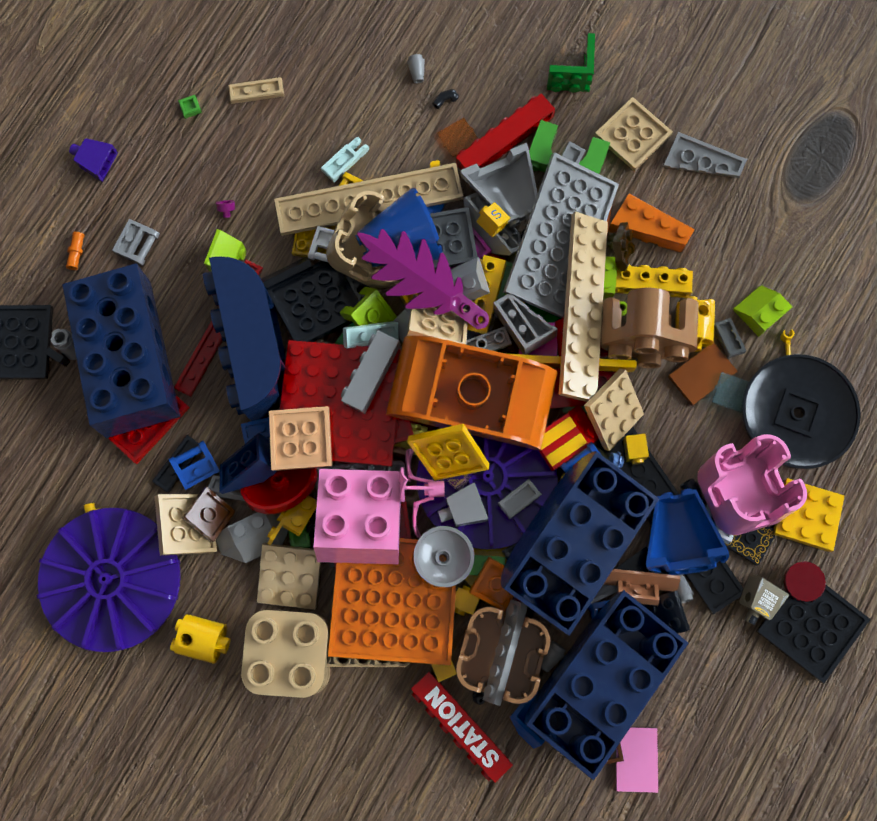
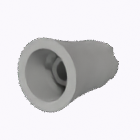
M58 328L54 330L50 339L54 347L66 359L76 360L72 333L66 329L60 330Z

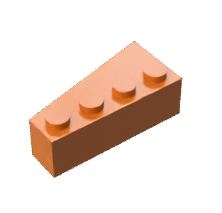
M628 194L610 223L608 232H617L620 223L628 222L633 238L640 239L645 243L651 242L663 248L682 252L695 229L639 198Z

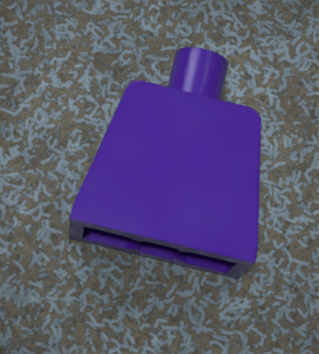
M87 138L83 140L81 146L72 144L69 149L70 154L75 156L74 162L78 167L103 182L118 154L112 144Z

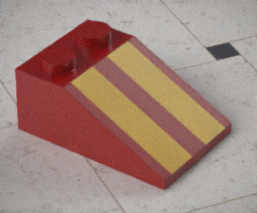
M580 405L565 412L546 426L541 451L539 452L552 471L587 448V444L590 442L594 443L599 439L591 421Z

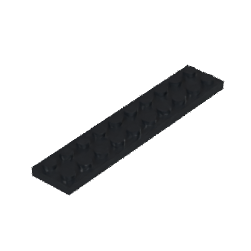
M634 427L610 451L604 450L601 447L608 456L611 452L616 453L619 451L621 456L624 457V464L619 469L656 497L667 492L679 495L649 449V457L644 460V463L632 464V462H626L623 439L625 436L638 434ZM654 508L647 517L651 525L653 521ZM719 561L716 563L717 567L710 570L685 574L711 614L717 613L741 597L744 590L726 562L721 563Z

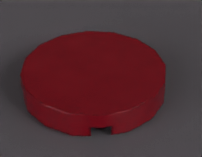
M807 561L794 563L784 574L783 582L785 589L795 600L802 602L814 601L825 590L826 580L824 573L814 563Z

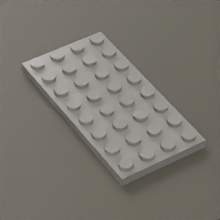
M554 152L550 157L503 293L512 294L523 302L559 318H564L571 214L576 211L607 221L619 184Z

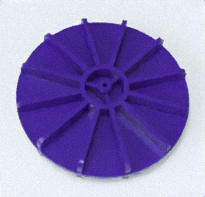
M471 435L489 462V470L467 474V479L464 478L465 475L436 480L444 481L445 497H434V500L422 503V507L435 527L449 526L460 530L468 537L473 548L500 549L518 543L558 484L557 469L552 471L538 450ZM419 460L417 477L432 480V476ZM466 479L462 486L459 485V488H455L448 482V480ZM530 479L542 495L513 518L509 519L499 507L498 502ZM417 481V486H424L425 482ZM475 482L488 516V521L455 527L453 519L441 523L437 511L448 508L446 498ZM418 490L420 500L429 497V495L425 496L424 490Z
M102 508L76 517L64 527L58 529V533L45 550L43 558L39 559L41 564L38 574V594L36 596L37 599H40L43 612L54 631L58 632L68 642L82 649L96 652H114L142 643L157 632L165 623L175 606L176 600L179 598L181 563L178 556H160L157 524L150 518L132 510Z

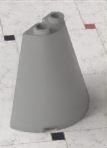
M527 143L510 149L506 158L483 168H479L478 164H474L460 170L462 178L489 206L495 202L510 217L507 223L510 228L518 226L525 219L529 220L538 193Z

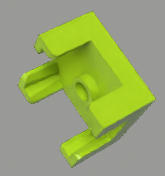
M364 287L359 292L360 295L365 296L354 307L345 306L339 312L345 320L353 321L356 326L391 322L397 318L379 291L369 287Z

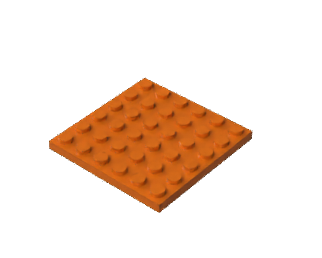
M399 538L398 564L336 563L328 657L451 666L456 585L445 588L436 587L421 578L415 568L413 559L414 548L418 540ZM440 555L439 560L441 562H445L446 557L444 555Z

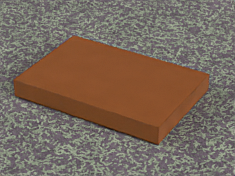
M713 343L671 373L668 378L690 405L693 406L738 371L716 344Z

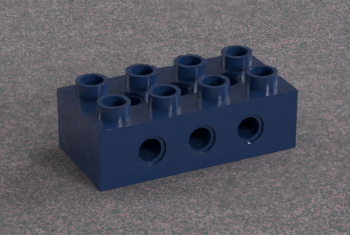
M132 264L62 284L89 425L105 438L179 418L180 412L151 282L138 264Z

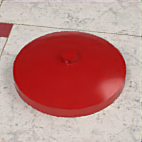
M317 468L279 470L264 482L241 488L242 497L252 510L259 513L276 514L287 511L300 504L311 493L317 480Z

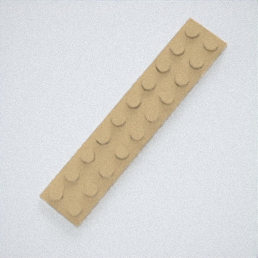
M452 163L276 198L274 200L280 233L284 236L317 229V226L329 227L337 225L344 209L363 191H374L383 195L385 198L380 207L384 209L411 188L417 190L416 196L421 195L426 207L463 200L457 165Z
M575 211L571 214L559 395L588 402L598 391L608 222Z

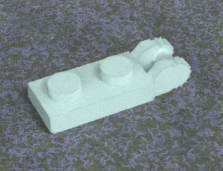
M359 137L355 138L321 167V171L333 182L337 181L344 172L349 170L368 152L369 146L365 144L355 152L354 150L361 143Z

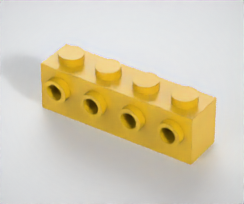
M484 255L480 261L490 293L472 300V302L487 312L489 323L483 329H476L469 323L467 324V330L481 334L488 333L490 321L494 314L493 302L498 299L507 264L506 260ZM482 316L478 318L479 323L483 321Z
M629 264L626 271H619L617 269L615 293L628 294L631 290L637 288H659L668 291L670 297L686 298L692 293L693 271H689L686 268L669 269L665 266L650 268L648 265H640L634 267Z

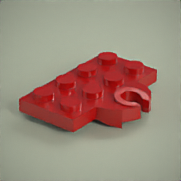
M176 395L180 412L179 418L112 436L108 439L134 463L138 464L190 407Z

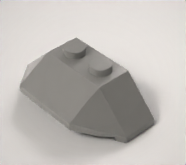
M477 193L466 196L463 199L464 208L469 207L472 227L490 247L492 253L509 256L516 253L521 243V236L515 227L510 228L507 224L502 231L491 237L476 222L480 216V210L486 205L489 207V205Z
M257 512L227 526L216 539L221 554L244 563L261 557L262 544L268 543L270 538L267 535L273 526L277 528L280 523L277 519L281 513L263 514ZM281 527L272 544L283 545L288 530Z

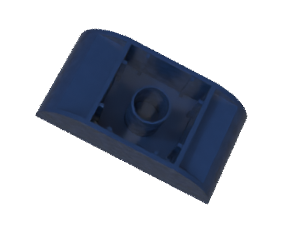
M210 257L212 271L203 273V280L208 296L212 295L215 305L219 306V308L211 310V319L215 332H220L223 342H227V346L219 347L218 351L223 370H228L231 379L234 378L235 384L226 385L230 406L232 409L236 408L238 415L245 414L251 421L269 417V411L280 408L286 354L275 305L261 278L249 265L230 257Z
M597 451L585 455L561 478L512 550L502 571L501 587L570 636L659 498Z
M623 590L603 606L580 634L534 698L526 713L524 723L589 778L595 780L689 643Z

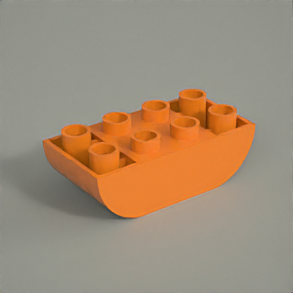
M406 336L403 339L386 415L439 428L464 424L471 435L541 451L558 372L545 364L514 355L445 339L426 336Z

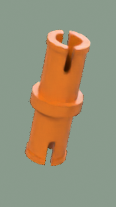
M73 232L71 245L67 250L69 255L66 268L78 270L79 259L83 254L82 244L85 235L80 232Z

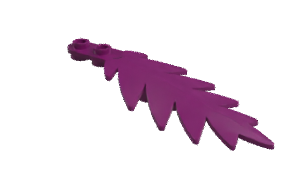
M384 229L380 230L378 239L365 233H357L360 241L370 250L361 257L362 260L386 264L373 274L371 279L381 281L403 279L385 292V295L404 296L420 293L405 304L404 307L421 309L439 306L434 311L435 315L453 311L476 329H483L488 325L489 315L487 312L463 295L461 278L457 277L455 284L453 283L451 269L444 253H440L436 270L434 269L432 255L425 239L421 240L417 258H415L413 246L405 231L401 232L397 249ZM465 305L468 306V310L466 312L463 311V307ZM480 316L483 318L481 323L478 322Z

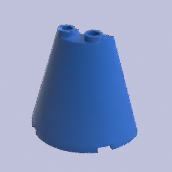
M415 188L405 192L358 231L378 239L380 230L384 229L392 239L396 249L401 232L405 231L413 246L415 258H417L422 239L426 240L433 260H438L440 253H443L441 245H437L439 236L431 215L421 195L416 196L418 192ZM355 235L359 246H364L366 252H364L363 255H365L370 250L366 248L365 245L360 241L358 236ZM366 261L367 264H368V263H371L372 267H379V266H385V265H386V264H377V263H372V262Z
M684 489L679 495L667 492L657 496L659 500L654 508L646 560L648 570L658 574L661 573V570L666 571L670 575L692 574L717 567V562L725 563L728 560V548L696 489Z

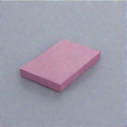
M631 727L620 742L624 761L616 762V791L658 793L657 728ZM616 748V758H618L619 755L618 750Z

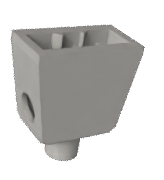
M475 482L447 497L446 503L448 508L437 511L441 523L453 519L455 527L488 521V516Z

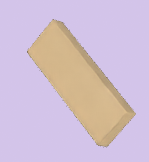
M281 77L228 85L231 104L284 96Z

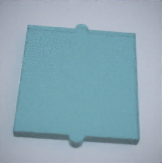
M721 372L718 384L715 386L716 390L712 402L742 413V399L749 382Z

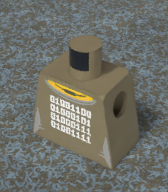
M750 573L739 601L741 605L749 609L743 620L752 625L756 624L759 616L771 620L789 597V594L763 577Z

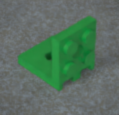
M588 33L583 66H549L547 90L553 92L570 91L572 93L579 91L590 92L592 75H594L595 33Z

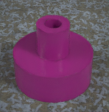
M233 200L216 202L217 211L223 212L224 218L231 217L230 211L235 210V202Z

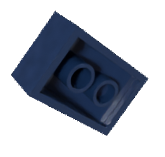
M260 433L256 434L220 464L219 492L221 494L264 482L277 472L271 470V449L268 438Z

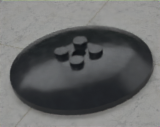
M786 355L768 362L750 379L742 399V419L749 438L752 440L757 436L766 434L780 438L787 445L791 454L790 459L783 463L782 466L789 468L814 469L837 460L850 448L860 426V404L851 382L834 365L810 355ZM795 408L802 411V418L795 417L793 413Z

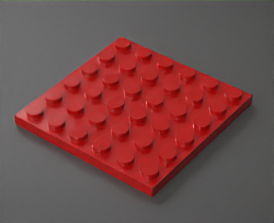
M288 340L280 410L328 406L330 410L332 462L392 467L397 418L387 416L386 411L401 349L398 350L366 413L363 414L345 405L341 401V393L346 386H349L352 381L350 380L354 369H358L360 357L364 351L367 352L369 347L356 346L354 348H345L342 344Z

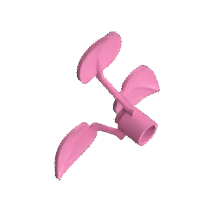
M407 449L405 457L407 477L404 475L403 467L400 468L399 473L401 502H405L404 489L424 490L425 496L429 495V497L413 503L412 526L415 535L420 538L421 534L416 523L419 505L434 500V497H445L444 481H433V479L428 480L414 476L411 470V459L414 451L413 449ZM411 479L425 482L424 486H406L407 481L411 482Z

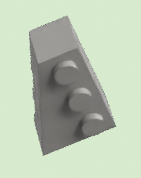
M508 293L493 302L495 314L505 326L522 354L527 355L557 337L558 329L555 326H551L543 320V317L535 314L514 295Z

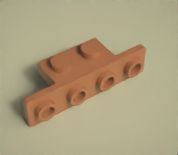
M613 569L604 584L617 586V594L625 590L641 604L658 605L659 590L677 591L680 576Z

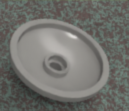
M449 526L434 527L426 531L417 541L413 554L414 565L418 574L427 583L436 587H452L461 583L470 574L474 565V549L468 537L460 530ZM440 555H444L446 557L445 562H441L439 560Z

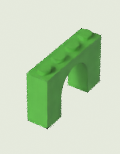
M543 120L540 121L529 150L533 171L546 172L550 157L553 154L551 147L557 134L558 125ZM593 137L584 159L579 162V165L600 174L611 142Z

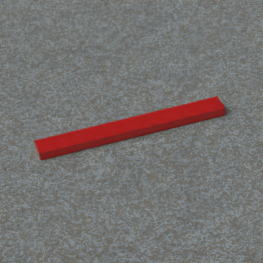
M247 259L244 263L255 270L258 275L261 274L263 267ZM212 321L174 386L175 390L189 397H192L223 341L220 332H215Z

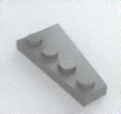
M678 132L663 167L739 178L747 159Z

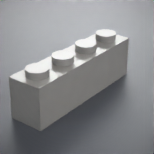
M379 330L376 335L373 334L371 336L367 352L364 351L362 353L358 369H354L350 376L352 381L341 393V401L345 405L363 414L366 413L401 346L399 340Z

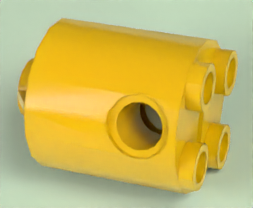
M688 296V297H686V298H692V299L697 300V297H695V296ZM697 300L699 302L697 350L694 352H699L702 350V347L711 346L714 343L715 300ZM677 302L675 328L679 329L680 302Z
M186 614L183 620L178 619L175 631H177V635L171 642L170 650L176 654L215 664L221 653L226 654L230 646L231 639L226 637L227 625Z

